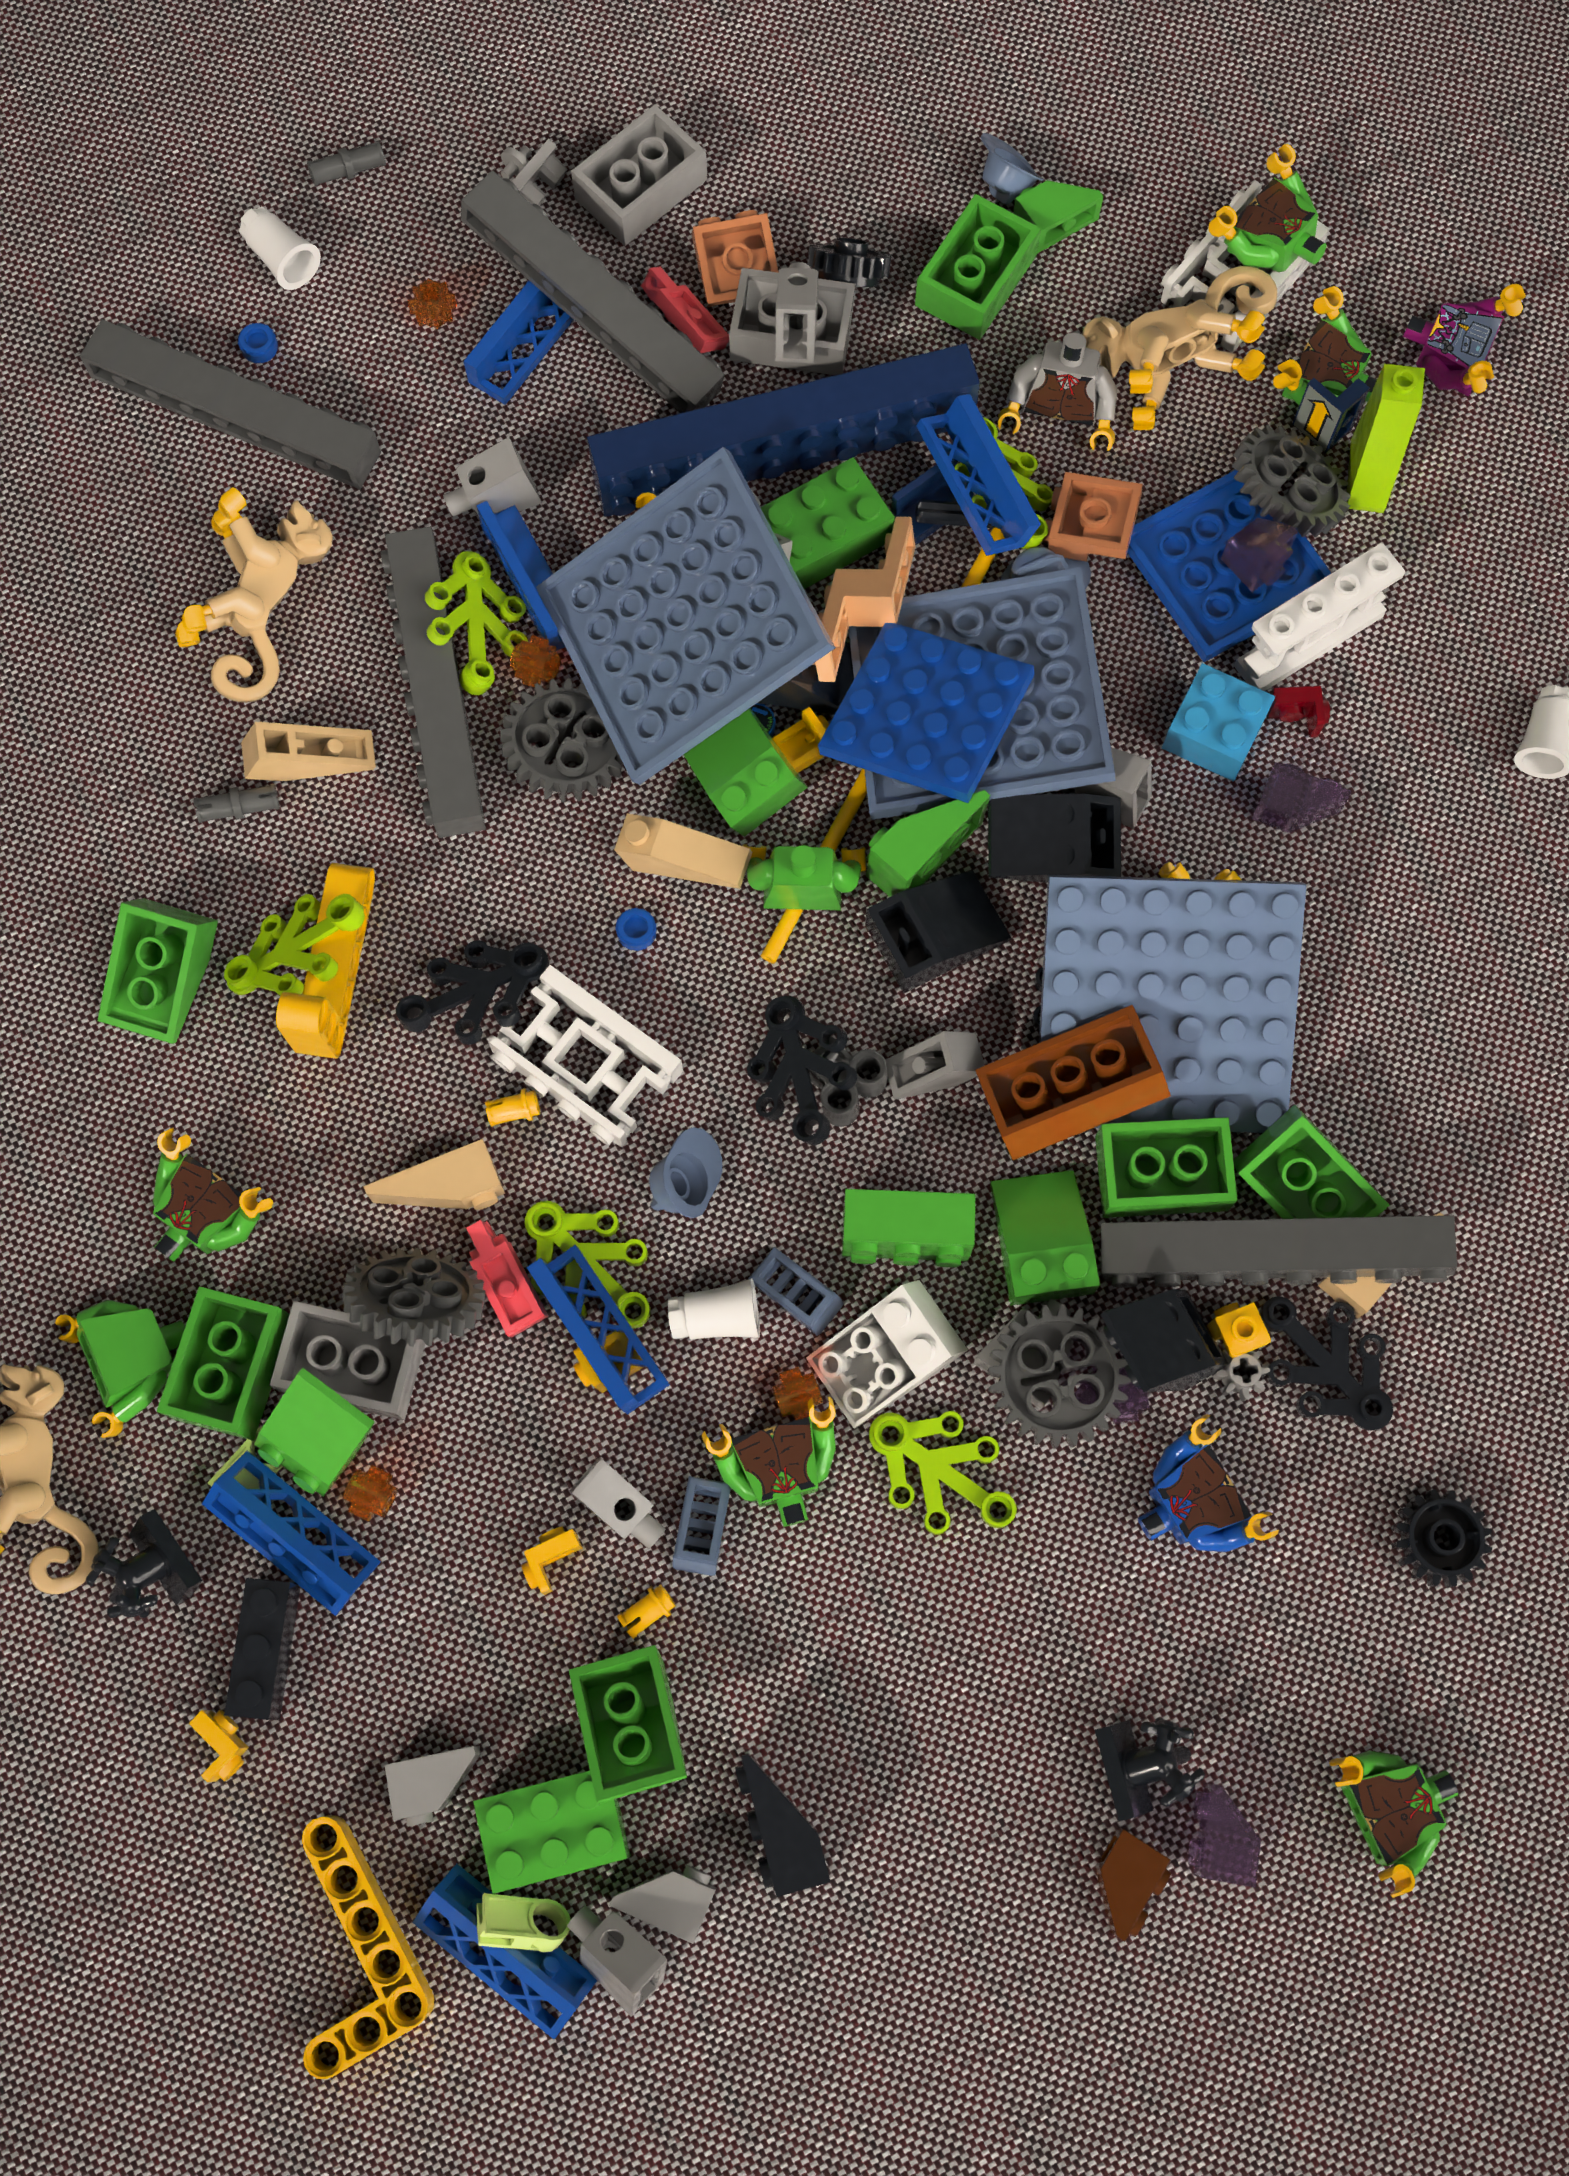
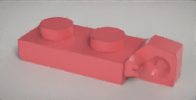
M661 266L650 268L641 287L649 299L654 301L661 309L665 318L674 324L679 331L686 334L691 340L693 347L700 353L725 349L729 342V334L686 285L677 286Z
M479 1220L467 1227L466 1229L476 1249L469 1252L472 1261L469 1263L473 1270L477 1271L478 1280H483V1290H485V1294L506 1335L514 1337L549 1317L511 1242H508L505 1235L500 1234L496 1237L488 1221Z

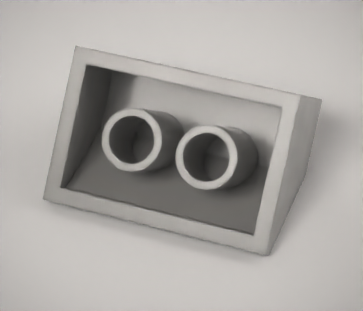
M742 268L729 332L730 360L829 375L843 374L849 344L856 284L818 278L814 364L775 362L776 298L779 273ZM791 316L789 326L796 330L802 329L803 316Z

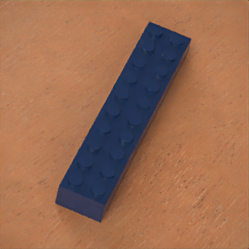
M965 343L588 436L592 473L604 517L612 515L624 516L636 509H640L636 508V499L640 494L649 492L658 496L722 447L731 452L746 482L760 478H777L784 472L792 470L813 469L821 463L837 459L849 460L858 454L873 450L886 451L897 444L909 441L922 442L924 440L916 427L921 418L946 414L956 397L970 394L977 406L980 381L968 345ZM945 427L934 429L936 435L947 432Z

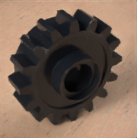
M835 238L834 244H810L807 265L818 271L819 279L854 283L856 287L879 286L880 279L889 277L891 254L868 248L869 242L864 240Z
M1436 1489L1426 1492V1501L1420 1495L1410 1498L1413 1510L1408 1507L1400 1508L1397 1513L1405 1521L1404 1523L1394 1524L1391 1527V1530L1401 1534V1540L1391 1544L1392 1549H1403L1405 1553L1398 1561L1399 1565L1412 1564L1414 1569L1412 1570L1411 1578L1414 1580L1419 1579L1426 1574L1427 1585L1430 1587L1438 1586L1441 1578L1446 1588L1457 1586V1576L1463 1582L1473 1580V1574L1470 1569H1484L1486 1564L1480 1558L1482 1554L1492 1552V1547L1485 1544V1536L1491 1534L1492 1531L1490 1528H1483L1480 1521L1485 1516L1484 1512L1475 1513L1470 1508L1472 1503L1470 1498L1463 1499L1460 1502L1456 1501L1455 1491L1452 1490L1445 1492L1442 1499H1440ZM1437 1527L1444 1529L1449 1535L1450 1544L1446 1550L1441 1549L1434 1540V1532Z

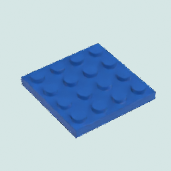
M1237 470L1230 472L1135 524L1127 552L1204 663L1255 635L1252 625L1256 620L1332 574L1307 538L1302 537L1297 528L1288 533L1284 523L1280 522L1278 526L1273 525V517L1268 514L1265 517H1261L1260 512L1262 508L1259 505H1249L1252 496L1240 492L1244 483L1234 479V476L1238 473Z
M885 623L819 742L820 755L969 803L1034 677V665L900 624Z

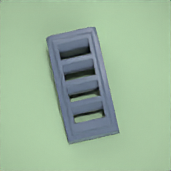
M775 1247L748 1278H752L755 1287L816 1336L822 1333L843 1306L842 1300L835 1292ZM780 1265H783L786 1269L772 1286L767 1284V1281ZM794 1276L798 1277L799 1279L785 1296L780 1294ZM809 1286L812 1291L800 1306L797 1307L794 1303ZM821 1298H824L809 1316L808 1314L810 1313V1311L816 1306V1304L820 1301Z
M692 1476L688 1477L673 1554V1569L709 1576L716 1575L731 1490L725 1482ZM696 1494L719 1498V1505L694 1501V1496ZM691 1513L716 1516V1521L691 1518ZM688 1530L713 1534L712 1540L687 1536ZM685 1548L710 1553L709 1555L685 1551Z

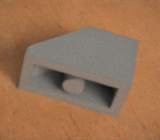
M943 1031L886 1059L887 1074L894 1099H903L958 1086L977 1077L975 1070L985 1066L976 1033Z
M471 1746L384 1765L393 1820L406 1818L407 1827L433 1822V1812L446 1808L480 1757V1746Z
M686 1865L684 1872L674 1869L616 1893L612 1897L609 1906L693 1944L717 1887L709 1884L711 1879L709 1874Z

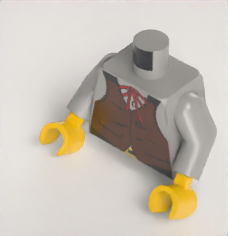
M1068 333L1064 336L1062 343L1047 342L1042 354L1032 355L1017 368L1006 400H1009L1008 407L1002 409L998 414L999 430L1002 420L1007 416H1012L1016 419L1012 434L1018 432L1021 425L1018 411L1020 405H1024L1023 412L1092 426H1094L1095 420H1099L1098 428L1090 438V446L1092 450H1095L1096 436L1102 434L1109 440L1107 451L1111 449L1115 441V433L1110 428V421L1115 419L1117 387L1108 369L1101 366V354L1097 350L1086 348V339L1083 335Z

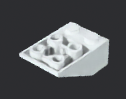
M920 1280L898 1287L806 1357V1359L855 1429L937 1374L968 1351V1349Z

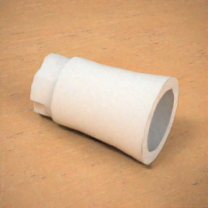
M262 206L257 209L251 208L243 215L239 229L241 236L270 269L282 288L287 290L297 289L311 280L318 270L321 259L320 251L315 245L300 237L278 216L270 213Z
M1557 685L1546 686L1542 688L1538 700L1534 703L1524 738L1514 757L1515 765L1524 773L1544 779L1560 778L1569 773V688H1562Z
M752 1278L729 1286L685 1293L684 1297L668 1298V1317L673 1339L687 1337L690 1340L713 1337L760 1338L758 1302Z

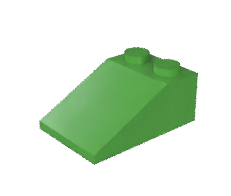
M751 708L683 754L707 795L733 830L744 837L808 788Z
M983 790L974 793L969 803L954 800L900 819L889 830L886 827L881 828L869 842L871 848L866 858L868 860L866 877L889 897L901 891L924 885L982 825L991 795Z
M145 898L121 902L97 1021L171 1044L176 1043L210 961L218 920Z
M1295 1104L1233 1160L1238 1174L1282 1219L1377 1217L1390 1206Z
M1074 1171L991 1181L990 1186L1010 1306L1049 1301L1050 1299L1056 1300L1093 1295L1099 1288L1100 1282L1093 1242Z
M302 1368L258 1433L254 1445L259 1448L258 1454L267 1463L274 1467L282 1465L294 1474L293 1480L300 1488L311 1494H314L316 1491L324 1497L355 1458L375 1421L306 1369Z
M656 1645L569 1669L598 1804L687 1778L673 1698L665 1664Z

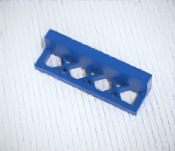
M528 281L463 361L468 383L506 405L574 319L532 282ZM555 315L556 323L551 329L535 332L534 323L538 318ZM533 343L534 351L529 357L512 358V351L517 345ZM511 371L512 378L503 389L489 382L494 373Z
M971 395L957 396L946 414L921 418L916 427L986 556L1022 548L1040 527L1041 523ZM945 427L952 440L951 444L938 438L934 429ZM952 458L966 465L969 476L955 470L951 462ZM970 491L984 498L987 504L986 509L973 503L969 496ZM988 523L1000 529L1005 539L994 541L987 529Z
M487 501L476 505L482 530L517 594L525 603L526 610L550 654L564 648L565 645L557 631V627L536 588L553 573L518 509L513 505L494 514Z
M576 1245L548 1264L540 1258L527 1267L590 1365L623 1412L628 1415L670 1385ZM573 1260H576L582 1269L579 1288L562 1286L555 1275L556 1272ZM588 1279L596 1291L586 1290ZM568 1293L577 1295L576 1304H574ZM585 1296L600 1298L605 1303L602 1323L585 1320L581 1312ZM611 1314L619 1325L609 1324ZM591 1328L600 1329L599 1338L596 1337ZM608 1330L625 1333L629 1339L625 1357L608 1355L604 1349ZM634 1348L642 1360L632 1359ZM614 1362L623 1363L622 1374ZM631 1365L648 1368L656 1380L636 1395L627 1383Z
M248 1450L214 1482L202 1502L203 1506L335 1616L345 1607L356 1590L381 1562ZM245 1468L259 1479L260 1489H246L234 1478ZM271 1500H284L292 1507L293 1517H280L272 1510ZM304 1528L319 1529L325 1534L327 1545H313L306 1539ZM338 1556H351L364 1568L353 1578L340 1567Z
M456 1863L432 1891L412 1923L554 2040L597 1980L587 1969L560 1947L552 1952L543 1953L533 1950L481 1946L486 1956H479L470 1947L469 1941H475L478 1944L476 1904L482 1903V1895L484 1893L492 1894V1892ZM434 1908L448 1919L450 1927H444L430 1915ZM504 1971L514 1973L520 1978L522 1986L514 1985L506 1978ZM540 2000L548 2001L562 2013L560 2017L556 2019L543 2009Z

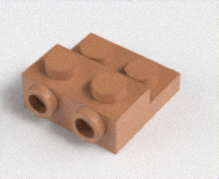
M747 210L737 213L735 219L721 221L720 217H710L700 220L698 222L699 226L693 227L692 239L707 307L736 301L742 268L779 273L767 213L758 215L756 210Z
M1065 472L1062 487L1055 486L1053 491L1051 510H1055L1053 520H1046L1048 534L1042 542L1048 544V549L1055 552V554L1063 555L1064 558L1087 562L1089 554L1126 559L1142 496L1143 484Z

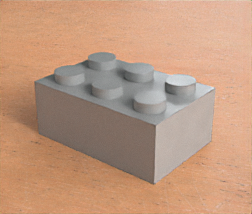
M654 104L571 170L575 200L626 246L707 181L706 151Z
M293 1301L270 1386L281 1393H285L298 1372L304 1368L360 1411L405 1421L425 1342L422 1339H417L412 1347L408 1345L407 1339L401 1338L397 1343L391 1344V1336L389 1335L375 1339L374 1329L361 1332L360 1322L351 1323L349 1321L350 1313Z

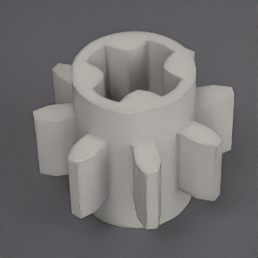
M1260 1351L1252 1355L1243 1354L1234 1359L1223 1354L1229 1365L1215 1373L1213 1379H1222L1226 1386L1222 1393L1224 1396L1232 1391L1239 1392L1241 1401H1246L1249 1398L1250 1387L1258 1393L1265 1390L1264 1384L1259 1379L1270 1372V1368L1261 1367L1258 1361L1261 1354ZM1239 1365L1242 1371H1249L1250 1377L1244 1382L1241 1376L1233 1374V1370Z

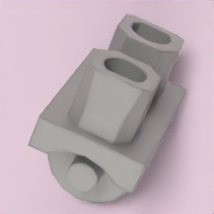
M550 139L543 144L529 162L527 158L532 152L525 145L519 151L512 147H507L501 154L502 162L505 165V168L501 171L502 177L510 180L515 175L516 178L512 182L518 188L520 194L531 204L541 206L547 194L537 187L534 181L539 177L554 189L562 181L568 170L554 156L557 146Z

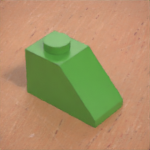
M1047 180L1036 187L1024 189L1015 198L1013 214L1041 228L1038 254L1097 221L1100 216L1103 195L1099 190Z

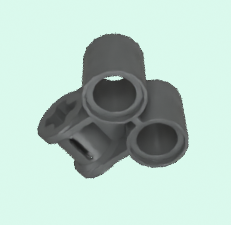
M832 1036L829 1039V1045L836 1041ZM820 1045L813 1052L834 1063L844 1062L856 1070L857 1081L855 1085L848 1090H841L832 1085L828 1078L808 1069L811 1082L822 1089L820 1098L823 1114L834 1126L843 1127L850 1125L859 1115L858 1094L862 1097L871 1098L878 1096L885 1090L888 1082L885 1058L881 1053L871 1049L861 1050L853 1057L845 1048L840 1052L832 1053ZM867 1067H872L879 1071L878 1076L871 1080L862 1079L858 1076V1073ZM847 1070L840 1073L838 1077L839 1082L846 1078ZM838 1096L847 1097L851 1101L849 1106L844 1109H835L829 1103Z

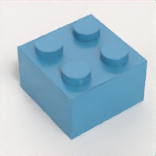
M1202 663L1168 730L1162 749L1234 782L1276 696Z

